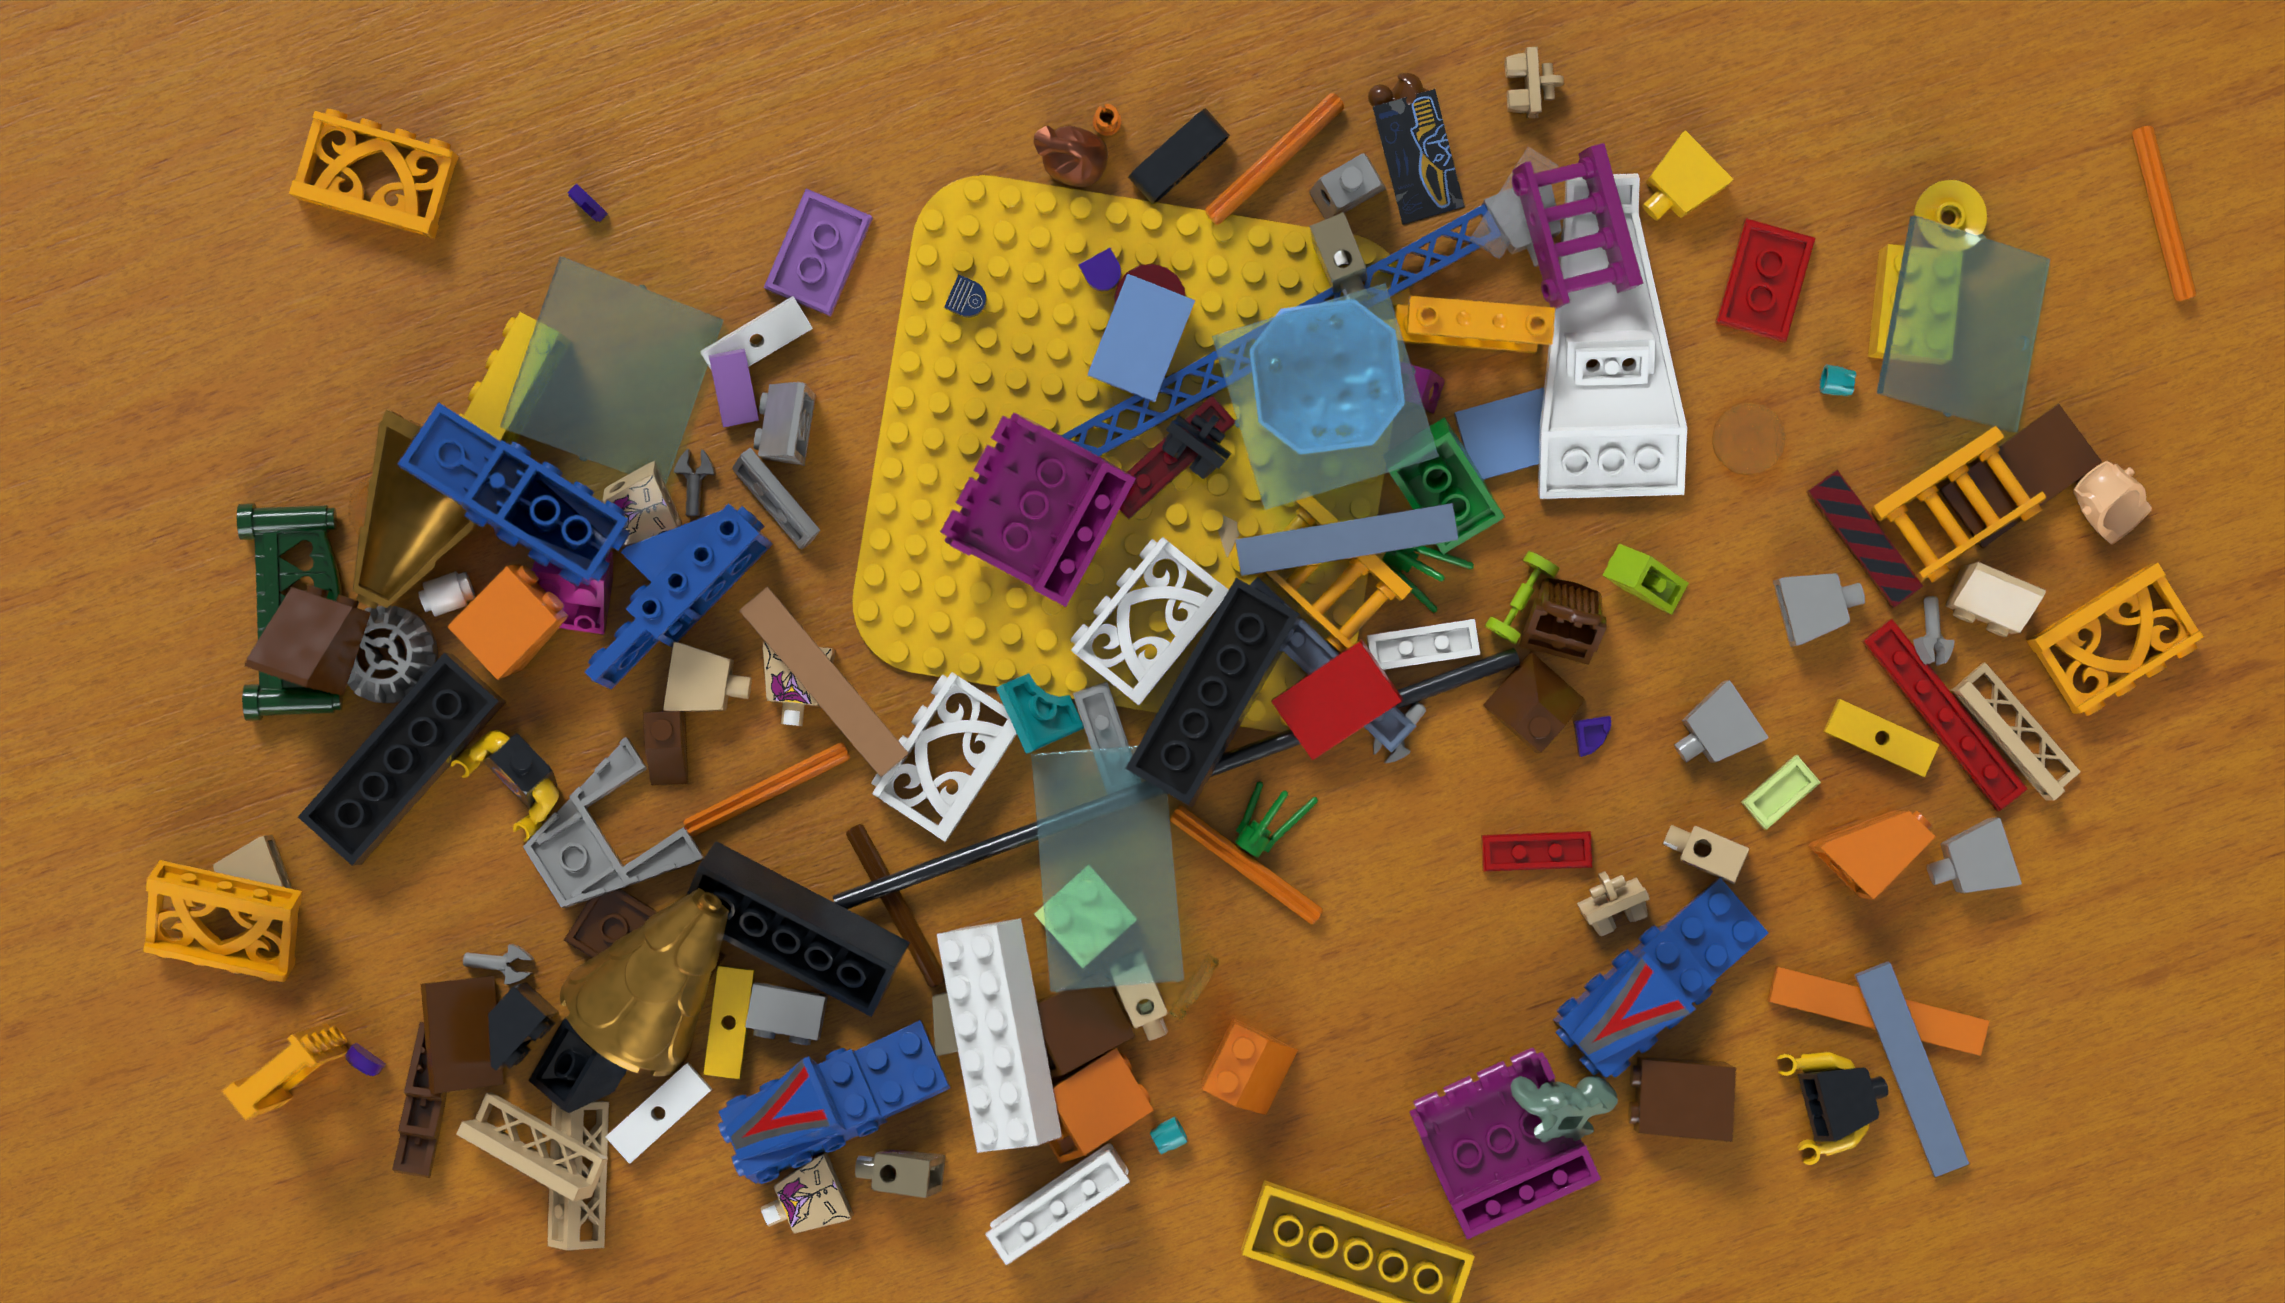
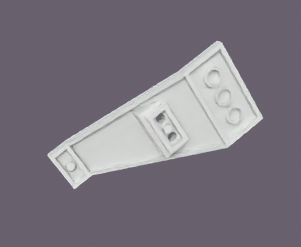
M1613 174L1643 284L1621 293H1617L1615 285L1611 282L1568 293L1570 303L1555 309L1553 344L1549 345L1540 419L1538 495L1540 499L1684 495L1687 424L1638 213L1640 184L1638 174ZM1582 177L1565 181V203L1588 198L1589 190L1586 180ZM1590 212L1565 218L1563 220L1561 242L1598 233L1599 226L1596 215ZM1601 247L1559 258L1564 279L1606 269L1609 265L1606 251ZM1627 358L1634 359V363L1631 366H1623L1622 363ZM1591 359H1596V360H1598V363H1597L1596 366H1594V367H1587V366H1586V363H1587L1589 360H1591Z

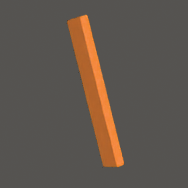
M1778 966L1775 967L1767 999L1768 1002L1875 1029L1859 987ZM1905 999L1921 1041L1981 1056L1989 1020Z

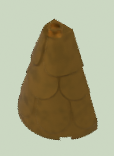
M386 409L378 427L373 472L368 485L365 521L359 531L353 591L359 594L356 600L373 609H376L378 604L385 608L390 606L435 567V561L469 534L471 528L475 525V523L464 516L467 510L463 509L462 505L398 466L399 461L423 426L412 420L408 421L402 418L403 416Z
M699 888L652 915L646 920L644 925L616 940L611 947L576 967L561 987L560 1002L563 1006L567 1005L570 1011L567 1020L578 1035L599 1054L627 1070L637 1073L640 1068L651 1070L652 1076L659 1077L677 1072L689 1056L699 1013L703 1010L711 971L716 968L729 910L721 904V901L715 895Z

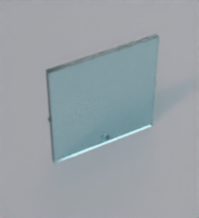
M1910 216L1877 394L1942 412L1946 417L1953 415L1987 426H1997L1998 429L2018 433L2050 259L1987 239L1983 234L1975 235L1919 216Z
M560 257L500 428L579 456L581 461L588 459L627 474L655 461L666 484L708 366L700 351L717 341L724 320L647 290L645 285L636 286L565 257Z
M1386 283L1212 336L1237 418L1235 426L1240 428L1264 510L1439 457L1415 381L1414 374L1416 370L1410 364Z

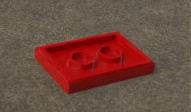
M1746 218L1743 222L1715 323L1782 343L1787 342L1816 238Z
M1361 639L1274 697L1271 702L1313 761L1402 702L1403 698Z

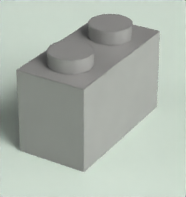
M756 982L752 988L745 1028L754 1029V1036L774 1039L775 1033L789 1035V1042L810 1045L811 1040H818L821 1037L828 995Z

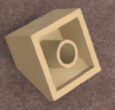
M1976 562L1961 566L1945 606L1954 610V617L1969 623H1973L1977 619L1988 624L1986 630L1999 636L2007 637L2008 633H2021L2043 599L2046 590Z

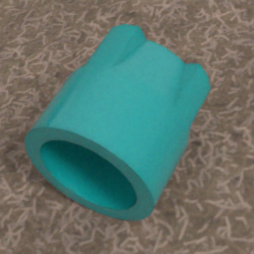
M1826 364L1820 378V392L1836 396L1852 395L1856 371Z
M1176 1116L1164 1121L1150 1132L1161 1154L1174 1150L1188 1142L1186 1133Z

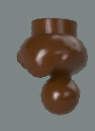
M1402 73L1397 76L1399 80L1393 91L1386 85L1381 84L1372 87L1368 93V101L1374 107L1407 97L1406 102L1410 105L1414 102L1416 94L1429 90L1423 88L1421 80L1415 74Z

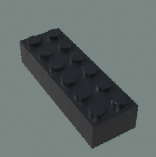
M1235 578L1125 769L1193 808L1302 620L1301 615L1247 583Z
M443 653L302 811L298 818L352 866L362 865L451 765L452 761L502 708L506 701L456 656L450 653Z
M715 841L699 864L687 892L688 895L701 888L703 891L715 895L721 901V904L729 910L723 940L870 1017L873 1016L884 997L910 944L909 941Z

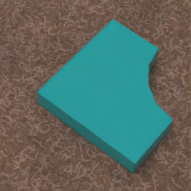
M1029 673L996 687L1026 754L1084 729V725L1070 695L1058 697L1046 693L1036 685Z

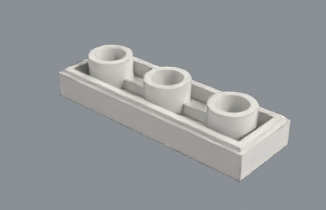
M792 296L700 352L711 369L708 355L744 348L749 367L813 328L796 299ZM760 334L763 338L760 343L753 344L750 342L751 336Z
M688 1062L614 1128L606 1138L630 1164L707 1095L712 1088ZM656 1106H660L665 1110V1117L663 1119L655 1116L654 1109Z

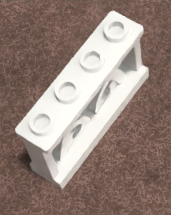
M1164 537L1158 543L1151 539L1139 554L1143 559L1142 563L1135 571L1129 567L1116 583L1120 590L1112 599L1106 595L1093 611L1098 616L1090 627L1083 624L1070 640L1075 644L1071 649L1074 654L1137 705L1143 702L1211 618L1228 592L1225 586L1205 572ZM1162 559H1169L1176 563L1179 570V578L1175 587L1167 586L1170 579L1167 569L1164 577H1154L1152 569L1156 562ZM1187 570L1213 590L1208 597L1182 588L1186 580ZM1144 574V580L1149 587L1129 592ZM1153 599H1169L1165 609V618L1170 631L1176 636L1170 643L1160 637L1150 636L1141 638L1132 644L1129 628L1131 605ZM1176 600L1183 601L1180 603L1178 610L1183 608L1188 612V617L1184 621H1176L1173 618L1172 611ZM1118 606L1117 627L1111 624H1103ZM1108 634L1111 640L1109 645L1102 648L1109 650L1120 645L1122 652L1112 659L1098 658L1092 649L1093 641L1098 635ZM1152 644L1157 649V655L1154 659H1147L1144 655L1145 650L1138 657L1135 651L1144 645ZM1125 659L1129 669L1139 683L1133 689L1108 668L1117 665Z
M951 672L948 678L942 674L931 691L936 697L928 708L922 705L911 721L916 726L909 738L902 735L899 739V742L908 753L915 746L916 766L903 764L907 758L906 756L883 777H880L877 773L871 782L876 787L872 793L873 795L912 819L944 842L949 839L1017 735L1004 705ZM964 693L970 698L973 708L970 720H962L964 710L960 703L957 712L950 713L947 711L946 703L951 695ZM980 701L1008 719L1003 727L989 722L977 721L980 713ZM936 712H938L940 719L944 723L926 729ZM965 733L962 746L967 761L975 768L972 775L953 771L944 773L933 781L928 762V742L945 735ZM972 733H979L975 742L980 740L985 743V750L980 754H975L970 749ZM906 773L911 777V782L904 788L912 789L921 783L923 791L914 798L902 799L895 793V779L900 774ZM949 779H953L958 783V791L953 795L947 793V786L940 793L937 789L940 784ZM927 797L943 819L938 825L912 807Z
M1107 1143L991 1222L992 1229L986 1232V1236L1004 1263L1008 1265L1129 1183L1130 1180L1127 1177L1129 1169L1113 1145Z

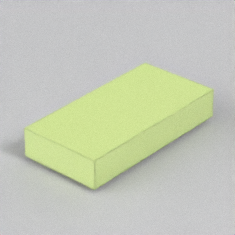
M1795 755L1742 800L1741 803L1762 828L1767 830L1821 782L1799 756Z

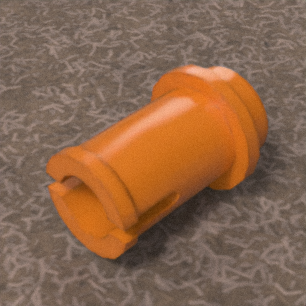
M1105 104V108L1099 106L1093 118V126L1100 135L1112 136L1121 127V116L1113 105ZM1105 116H1109L1113 120L1111 121V124L1108 125V123L1103 122L1101 119Z

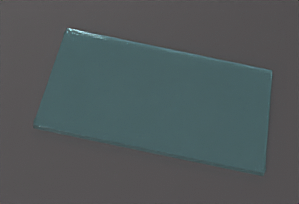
M1138 746L1031 754L1050 991L1059 992L1062 990L1184 981L1168 796L1166 792L1125 769Z

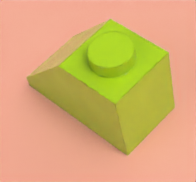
M1622 544L1618 545L1602 575L1621 589L1671 615L1689 584L1652 556Z

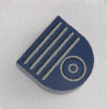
M958 274L944 309L962 317H975L985 308V291L977 282Z

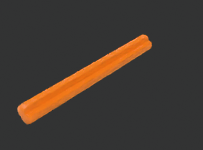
M1334 93L1326 96L1206 207L1207 217L1216 225L1221 224L1343 111V101Z
M2151 125L2139 127L2133 131L2132 135L2174 298L2176 301L2188 300L2196 296V290L2156 135Z
M838 743L683 821L684 827L691 837H695L850 759L849 751L844 743Z
M1178 806L1172 813L1170 821L1308 923L1314 924L1323 912L1320 906L1185 807Z

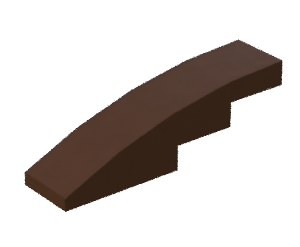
M420 1022L404 1090L406 1098L398 1129L400 1137L392 1170L395 1173L430 1178L447 1092L430 1093L424 1022Z

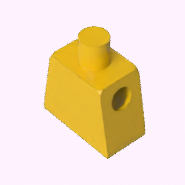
M1685 130L1646 181L1647 185L1655 193L1642 207L1656 221L1669 209L1682 218L1722 191L1730 184L1733 178Z

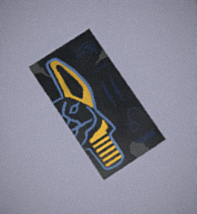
M1435 89L1416 94L1414 102L1410 105L1407 104V97L1373 107L1402 224L1465 207Z

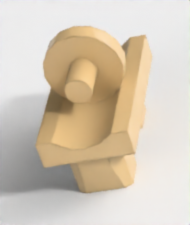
M1526 47L1524 53L1507 56L1504 64L1506 78L1524 77L1525 89L1507 91L1508 112L1527 113L1528 119L1538 118V113L1542 112L1540 88L1544 90V100H1554V87L1564 85V76L1553 75V63L1542 64L1543 76H1539L1538 47Z
M1604 871L1598 874L1600 885L1589 889L1592 897L1577 903L1581 914L1588 924L1594 927L1599 936H1604L1617 928L1612 915L1623 910L1630 922H1636L1647 917L1645 901L1650 898L1645 887H1642L1637 877L1627 882L1623 875L1610 880Z

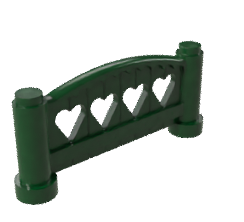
M254 503L238 504V536L240 540H255L258 640L286 597L281 592L303 577H311L315 587L329 591L327 596L329 599L336 601L337 596L342 595L339 572L333 549L328 539V532L337 528L336 508H329L328 505L256 508ZM302 541H310L313 545V551L309 555L313 559V567L308 571H302L280 558V556ZM259 671V684H249L243 687V714L246 721L262 720L263 716L335 713V710H342L343 696L304 687Z

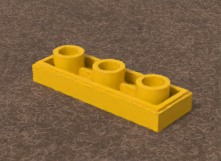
M1841 699L1837 700L1823 731L1830 736L1920 777L1926 776L1940 745ZM1879 731L1885 735V741L1882 745H1879L1875 740V736Z
M721 965L717 968L703 1075L741 1079L747 1036L745 1025L755 970ZM727 1015L735 1018L736 1025L734 1028L725 1026L724 1018Z

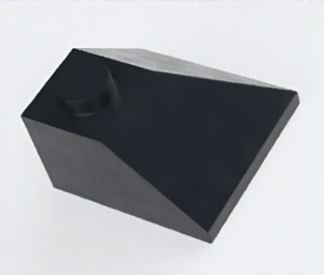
M564 1018L528 1081L563 1111L571 1113L613 1093L621 1079L625 1076L627 1069L611 1062L595 1051L578 1035L567 1018Z

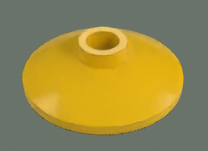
M1944 180L1931 185L1921 194L1914 210V223L1919 236L1930 247L1938 250L1958 252L1967 249L1981 237L1987 222V210L1980 194L1972 186L1957 180ZM1944 212H1948L1953 216L1952 224L1948 225L1942 221V214Z

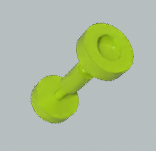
M1531 551L1527 552L1523 562L1532 567L1534 571L1527 583H1522L1510 603L1512 609L1505 621L1502 622L1490 616L1485 624L1487 629L1514 644L1518 642L1522 634L1510 627L1518 611L1522 612L1535 591L1532 587L1540 573L1554 579L1560 569L1549 560Z

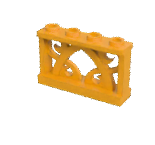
M327 108L325 113L314 111L313 121L296 178L292 181L289 194L298 200L435 239L439 227L440 214L455 164L459 158L454 151L450 150L451 144L430 138L429 144L416 140V134L398 128L395 129L394 133L381 130L382 124L361 118L360 124L347 120V114ZM340 131L346 136V141L342 145H336L332 140L333 149L340 155L334 160L325 153L322 141L329 132ZM355 134L370 138L371 140L358 144ZM395 146L412 151L405 159ZM383 151L395 167L401 182L384 185L375 192L370 202L363 200L364 187L362 181L348 167L364 157ZM318 156L328 164V167L322 172L313 186L309 183ZM423 157L433 158L438 165L436 177L427 183H416L414 177H421L429 171V168L419 169L417 166L418 160ZM342 173L346 174L353 181V188L349 192H342L340 190V184L346 181L339 177ZM403 190L404 196L394 194L398 197V203L395 206H389L386 203L388 193ZM433 190L425 218L420 217L418 191Z
M2158 562L2146 565L2026 640L2032 651L2036 652L2070 706L2069 708L2073 714L2085 712L2086 716H2089L2099 711L2106 705L2103 700L2114 693L2117 697L2124 695L2137 686L2134 681L2144 674L2148 678L2152 677L2167 667L2165 661L2177 655L2178 659L2198 648L2195 642L2204 636L2198 630L2165 578L2166 574ZM2153 585L2167 609L2153 611L2147 586ZM2123 603H2128L2131 607L2129 613L2138 611V616L2124 618L2120 615L2119 608ZM2104 614L2109 620L2119 625L2130 626L2138 624L2135 645L2128 660H2112L2092 654L2101 639V624L2098 619L2100 615ZM2163 616L2171 618L2176 622L2178 634L2172 642L2163 643L2160 640V633L2163 630L2170 629L2163 625L2153 626L2154 618ZM2081 629H2088L2092 634L2091 641L2085 649L2080 648L2086 642L2078 637ZM2052 645H2055L2064 654L2073 659L2065 672L2049 648ZM2149 647L2159 651L2145 660ZM2081 664L2087 666L2082 673L2083 684L2089 676H2093L2097 680L2096 688L2090 693L2079 692L2073 684L2074 673ZM2107 672L2124 673L2108 683Z
M159 860L146 882L148 904L144 952L155 954L162 958H174L192 962L198 966L206 965L224 969L231 973L256 976L267 981H286L295 966L298 912L302 900V891ZM164 895L171 897L174 907L163 909ZM199 903L206 904L203 907H196ZM215 907L226 908L234 920L247 928V930L234 937L221 940L203 924L199 917L211 913ZM242 912L248 913V917H246ZM168 917H179L180 920L173 924L171 930L163 928V920ZM273 919L283 921L282 934L269 927ZM261 935L273 940L277 944L280 954L270 952L271 945L269 941L261 937Z
M327 1023L293 1033L287 1038L291 1043L289 1047L257 1073L232 1082L222 1092L245 1120L282 1107L293 1098L289 1091L323 1063L342 1057L347 1053L349 1049L345 1046L347 1039L336 1026L330 1027Z

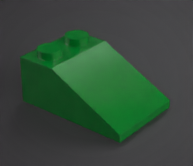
M1445 417L1383 454L1388 472L1413 510L1453 504L1458 540L1436 544L1442 554L1505 518L1504 513Z

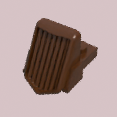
M1552 578L1543 579L1538 598H1535L1522 631L1519 646L1589 665L1594 651L1597 652L1607 627L1606 617L1603 616L1601 593L1576 582Z

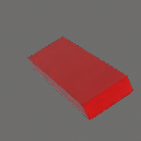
M1591 831L1481 835L1482 871L1592 868Z

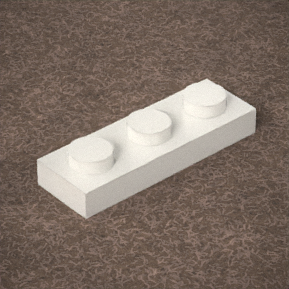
M1475 619L1366 636L1368 649L1383 670L1480 655Z

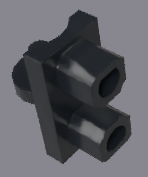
M1196 414L1190 423L1178 415L1166 429L1169 434L1165 439L1162 449L1178 459L1186 447H1190L1198 453V456L1189 468L1202 479H1205L1216 468L1219 469L1232 454L1220 445L1226 435L1215 428L1220 420L1215 414L1208 422Z

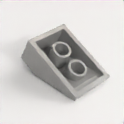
M806 383L769 384L768 393H762L759 414H764L762 429H756L754 437V450H759L758 456L761 459L805 466L816 397L815 393Z

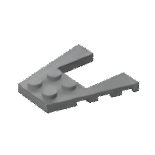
M627 737L619 742L620 745L610 756L605 758L594 769L595 772L585 783L569 796L570 799L559 811L555 812L523 846L562 908L593 899L704 859L698 846L686 828L683 827L623 866L587 809L589 806L648 769Z

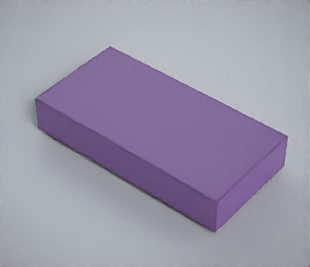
M745 349L708 355L723 428L758 421L759 418Z

